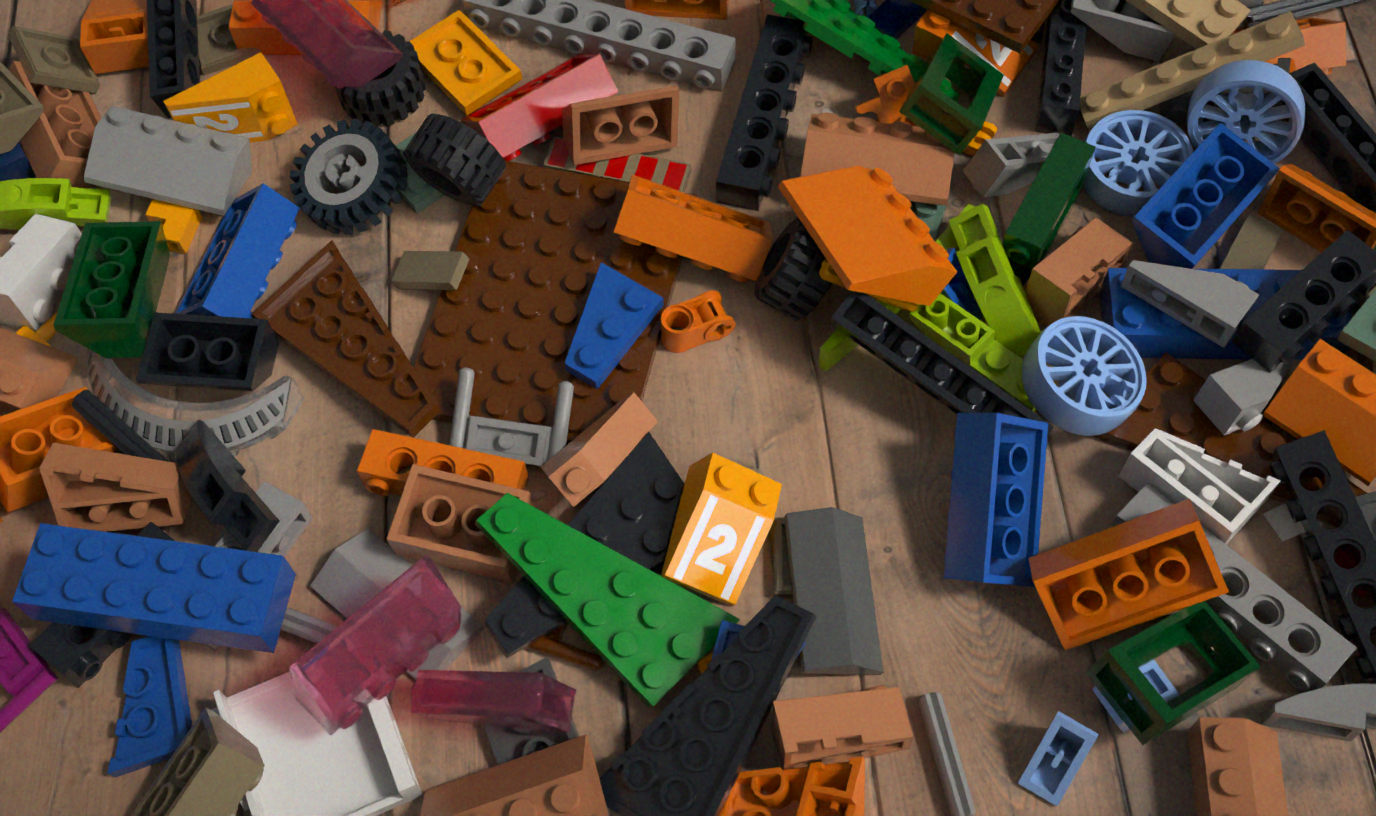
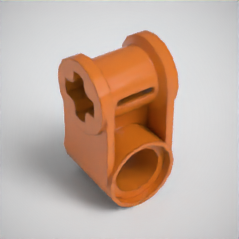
M706 291L695 298L665 308L661 315V342L665 349L673 353H682L707 342L720 340L735 329L736 323L733 317L727 316L721 304L722 296L718 291ZM674 327H681V328H684V329L677 331V330H673L672 328H674Z

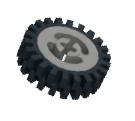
M351 119L350 126L345 120L337 121L338 131H335L330 124L323 127L326 136L322 139L317 133H314L310 138L315 145L310 148L304 143L299 149L306 157L300 158L295 156L293 164L299 170H290V179L294 182L290 184V191L295 195L293 197L295 203L320 228L325 231L328 229L331 233L338 235L340 230L345 235L353 234V226L360 233L367 231V220L374 226L380 224L381 220L377 214L383 211L389 216L393 210L389 207L388 202L392 201L399 204L402 197L396 190L405 191L407 184L402 179V177H407L408 175L407 168L403 165L406 162L400 150L381 128L375 127L368 121H365L363 125L359 119ZM357 161H366V164L361 167ZM336 187L341 193L334 194L331 191Z

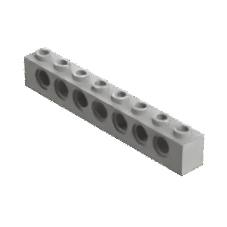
M462 0L465 15L478 28H487L511 37H520L535 41L541 45H550L568 50L574 54H600L604 62H613L631 67L637 71L661 75L670 80L691 83L704 89L722 92L736 61L734 37L593 0Z

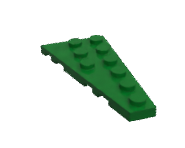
M770 0L776 4L773 11L783 17L789 16L804 21V30L846 56L852 58L855 53L871 62L868 69L877 75L885 74L908 65L915 82L925 63L919 57L907 54L902 50L898 40L889 35L882 34L874 28L875 23L871 19L858 15L850 9L851 5L847 0ZM944 78L940 85L941 91L957 102L960 94L951 88L952 84L950 81Z
M506 493L475 522V525L650 709L716 644L722 620L735 624L740 620L509 493Z

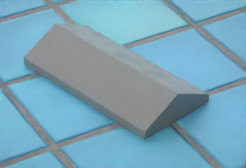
M369 528L334 549L310 585L319 596L426 690L484 630L482 624L402 556L396 555L393 549Z

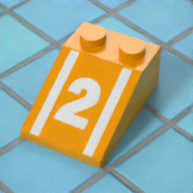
M261 52L163 101L174 121L249 138L250 143L267 141L298 125L280 79Z
M711 453L690 465L661 576L729 606L736 605L774 521L782 484L715 453Z

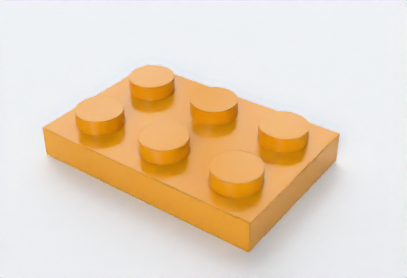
M457 10L410 40L417 52L423 72L466 116L522 80L521 70L460 10Z

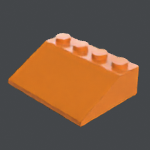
M853 166L781 181L778 185L779 190L847 290L930 306L957 273V270L948 260V252L934 241L929 234V226L916 217L910 208V201L896 190L892 184L893 178L886 171L880 168L872 170L861 166Z

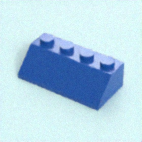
M1220 123L1131 220L1148 262L1193 269L1260 194L1280 168Z
M264 183L236 198L222 217L174 314L253 318L251 309L255 300H258L268 287L266 277L269 271L276 267L283 255L280 248L284 240L292 235L297 226V222L294 219L300 207Z
M957 413L947 544L944 557L945 579L1035 587L1028 558L1038 555L1048 423L1001 413Z

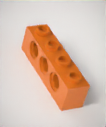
M372 429L357 469V473L365 488L379 496H388L389 493L402 496L410 471L405 474L397 473L401 468L412 466V464L521 490H526L529 481L524 461Z

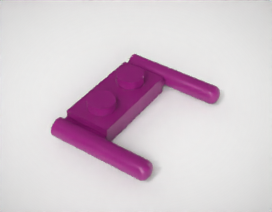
M1 605L0 683L14 697L0 709V733L58 679L56 674L48 668L49 665L43 657L29 646L31 641L9 612L1 607Z

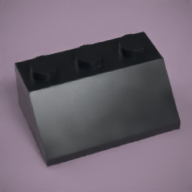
M155 312L136 381L138 384L254 391L272 375L279 341L267 319Z

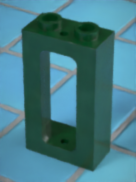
M946 33L926 59L899 112L960 155L982 129L1004 74ZM944 77L973 97L968 109H965L941 91L940 85Z
M1060 133L1004 235L1002 243L1014 275L1020 277L1023 287L1030 278L1032 269L1046 258L1078 199L1096 146L1064 133Z
M1203 601L1182 609L1107 650L1085 674L1139 742L1144 745L1236 689L1261 666L1207 602ZM1182 645L1187 647L1207 670L1209 678L1166 703L1139 668Z

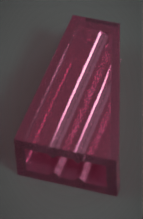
M418 670L416 682L413 684L410 693L412 704L410 713L429 720L570 733L576 689L543 673Z

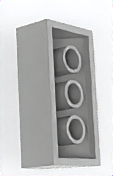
M111 106L95 126L84 173V182L224 216L252 173L250 139L227 132L199 127L194 124L182 123L160 116Z

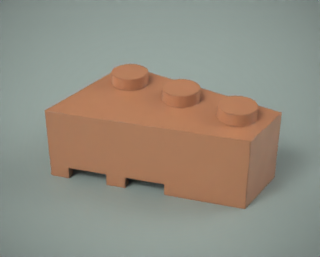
M1096 217L1086 226L1078 227L1070 239L1032 269L1030 278L1023 287L1035 319L1045 327H1048L1062 318L1076 316L1100 290L1107 269L1121 268L1125 264L1133 242Z
M52 443L39 467L58 526L109 532L145 528L150 522H153L156 526L178 525L184 523L192 501V496L183 482L178 465L173 462Z
M877 685L859 692L773 701L772 730L782 770L809 767L810 763L823 762L824 765L848 762L849 758L863 756L865 759L910 749L913 740L900 687L887 688L886 685Z

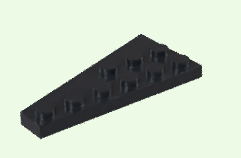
M650 432L646 434L570 521L568 526L653 571L665 562L685 484ZM524 576L487 616L484 622L506 659L567 623L560 613Z
M775 595L739 632V636L720 655L717 654L708 663V668L692 684L689 683L642 731L641 737L624 754L621 753L610 764L611 767L600 778L607 808L621 816H719L773 707V701L776 700L817 616Z

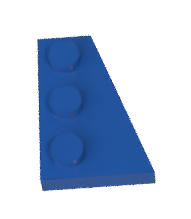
M601 262L564 363L566 371L598 389L664 306L663 297Z
M147 636L131 642L123 686L126 699L122 719H117L115 735L119 738L115 758H110L109 775L118 777L169 760L191 729L192 720L179 640Z

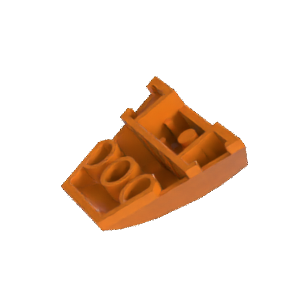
M862 756L849 758L848 762L824 765L823 762L810 763L809 767L786 770L776 767L740 772L719 816H865V759Z

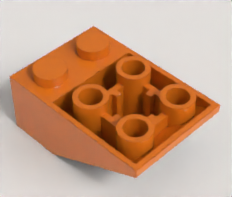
M92 0L81 19L80 48L95 74L149 67L147 0Z

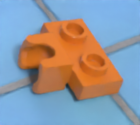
M908 65L873 78L879 96L854 106L855 111L859 114L866 112L875 113L876 122L892 124L893 122L901 121L919 127L899 112L914 84Z

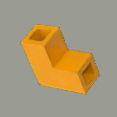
M152 199L145 214L148 221H161L169 251L182 254L187 253L202 220V215L198 209Z

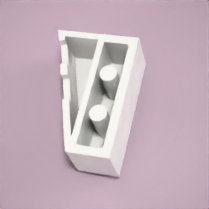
M35 214L9 241L12 247L3 257H0L1 325L17 329L24 325L35 332L50 319L53 307L61 292L65 289L82 235L75 223Z
M1155 428L1131 452L1118 477L1137 492L1149 483L1173 503L1190 498L1201 525L1225 544L1262 507L1281 481L1269 475L1264 479L1242 470L1243 465L1233 460L1226 463L1204 454V448Z

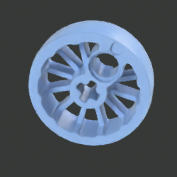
M1240 60L1224 64L1208 73L1200 81L1192 94L1187 114V129L1194 148L1197 149L1210 133L1222 123L1238 137L1246 139L1251 147L1275 164L1294 149L1302 134L1305 121L1304 97L1295 79L1276 65L1258 60ZM1249 87L1254 89L1251 94H1243L1239 92V89ZM1229 89L1228 97L1222 91ZM1264 89H1266V90H1268V91L1271 92V93H1270L1269 95H1267L1265 98H1264ZM1211 100L1219 107L1206 105V103ZM1280 100L1286 103V105L1272 107ZM1204 118L1212 119L1210 121L1204 122ZM1289 118V121L1285 122L1279 119Z
M1125 110L1110 114L1101 119L1091 129L1084 141L1096 146L1083 188L1087 195L1103 209L1120 216L1133 218L1159 190L1155 187L1154 182L1162 187L1171 177L1168 174L1173 175L1193 153L1192 145L1179 126L1159 114L1143 110ZM1095 158L1102 159L1104 161L1096 162ZM1109 173V177L1106 178L1103 174ZM1117 182L1126 183L1129 185V187L1123 188L1119 186ZM1141 186L1145 192H1139Z
M1066 317L1050 324L1030 345L1022 364L1023 386L1036 410L1050 423L1077 435H1101L1117 428L1136 410L1146 390L1145 367L1133 344L1112 326L1089 317ZM1053 380H1059L1060 387H1057Z

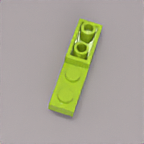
M26 178L0 181V229L20 230L35 214L75 223L76 226H84L85 223L108 222L112 198L110 190L72 187L70 179Z
M980 204L949 220L960 249L956 254L989 327L995 330L997 342L1020 358H1023L1030 345L1041 332L1020 277L1013 273L989 208L984 204Z
M941 293L930 306L919 304L917 310L910 312L909 318L925 336L1034 413L1037 411L1030 402L1023 386L1022 364L1024 360L994 340L995 330Z

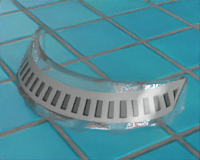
M90 349L87 351L86 379L88 390L168 461L177 462L176 450L197 420L204 421L231 454L237 456L240 450L248 448L267 437L272 440L285 431L304 399L295 379L286 375L265 388L230 400L207 403L176 401L146 391L127 378L111 358H104Z

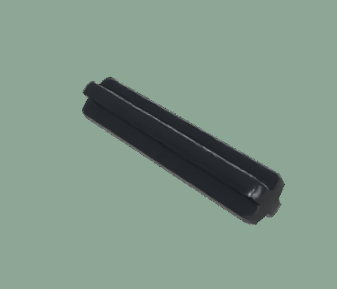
M83 390L73 398L72 407L125 455L169 462L90 390Z

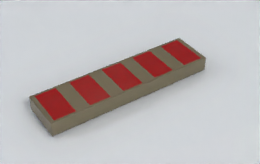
M553 137L543 164L544 168L628 183L633 174L684 193L691 175V164L639 153L573 165L563 138Z

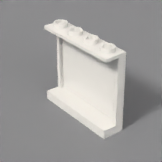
M360 632L343 638L347 647L345 652L337 651L230 697H226L220 690L213 692L217 707L212 709V711L258 748L265 765L258 785L252 791H247L240 801L245 811L250 810L252 816H377L423 796L369 646Z

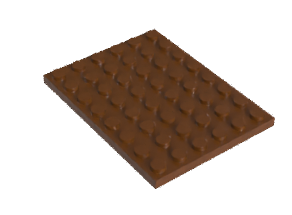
M505 161L506 169L481 206H471L456 251L464 252L470 260L457 290H441L414 369L440 409V412L433 419L452 423L459 370L464 367L471 368L475 373L469 412L471 416L553 427L558 385L563 381L571 382L574 386L567 446L630 392L634 391L640 400H643L661 337V315L665 308L670 305L683 256L677 254L676 258L667 257L658 253L655 250V246L643 242L639 246L632 245L619 238L620 234L614 233L628 182ZM602 262L663 297L664 306L601 386L596 389L567 372L564 363L600 263Z

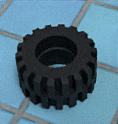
M377 30L369 31L367 35L360 33L355 35L356 39L345 41L343 43L344 48L337 49L334 53L335 59L331 60L330 68L332 72L330 74L343 110H346L350 118H357L362 124L368 121L374 126H380L384 122H387V125L395 124L394 120L400 118L403 121L408 118L407 113L409 111L415 112L419 108L417 102L423 101L425 96L423 91L426 90L417 52L410 41L406 42L404 36L400 34L393 36L392 31L386 30L383 33H378ZM386 76L379 80L370 81L376 77Z
M434 113L426 117L403 152L410 167L425 182L444 195L458 202L473 206H481L506 169V163L500 153L482 135L456 119Z
M798 217L787 225L773 244L755 285L756 299L795 321L803 319L812 312L832 285V282L820 277L819 271L826 257Z

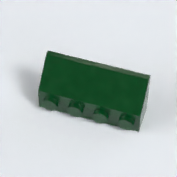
M161 221L85 223L53 324L55 331L104 358L143 356L170 259V252Z

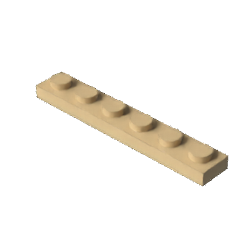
M1289 11L1080 96V108L1087 128L1091 131L1101 119L1110 114L1125 110H1144L1196 89L1197 85L1208 73L1224 64L1240 60L1265 62L1305 46L1304 37L1292 12Z

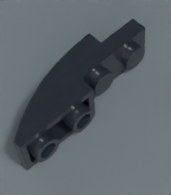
M197 420L176 450L177 465L183 482L211 524L224 525L245 551L258 552L280 520L242 478L246 471L205 422Z

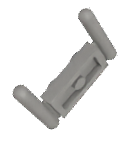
M468 367L459 370L449 441L450 446L524 461L525 464L538 466L544 465L566 446L574 386L571 382L563 381L558 385L553 427L469 415L475 373Z

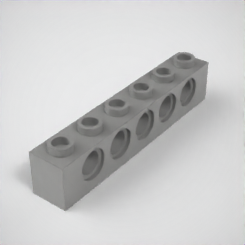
M1147 483L1117 514L1111 527L1175 503L1151 484ZM1202 526L1226 586L1234 593V596L1223 594L1206 600L1207 604L1233 634L1235 633L1250 645L1251 651L1258 658L1271 662L1281 670L1288 682L1295 688L1308 692L1320 689L1326 685L1357 647ZM1253 612L1263 614L1269 624L1259 622L1254 617ZM1288 640L1298 642L1302 646L1304 653L1295 651L1290 646Z

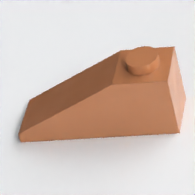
M632 391L542 465L541 468L574 507L613 473L658 421L635 392Z

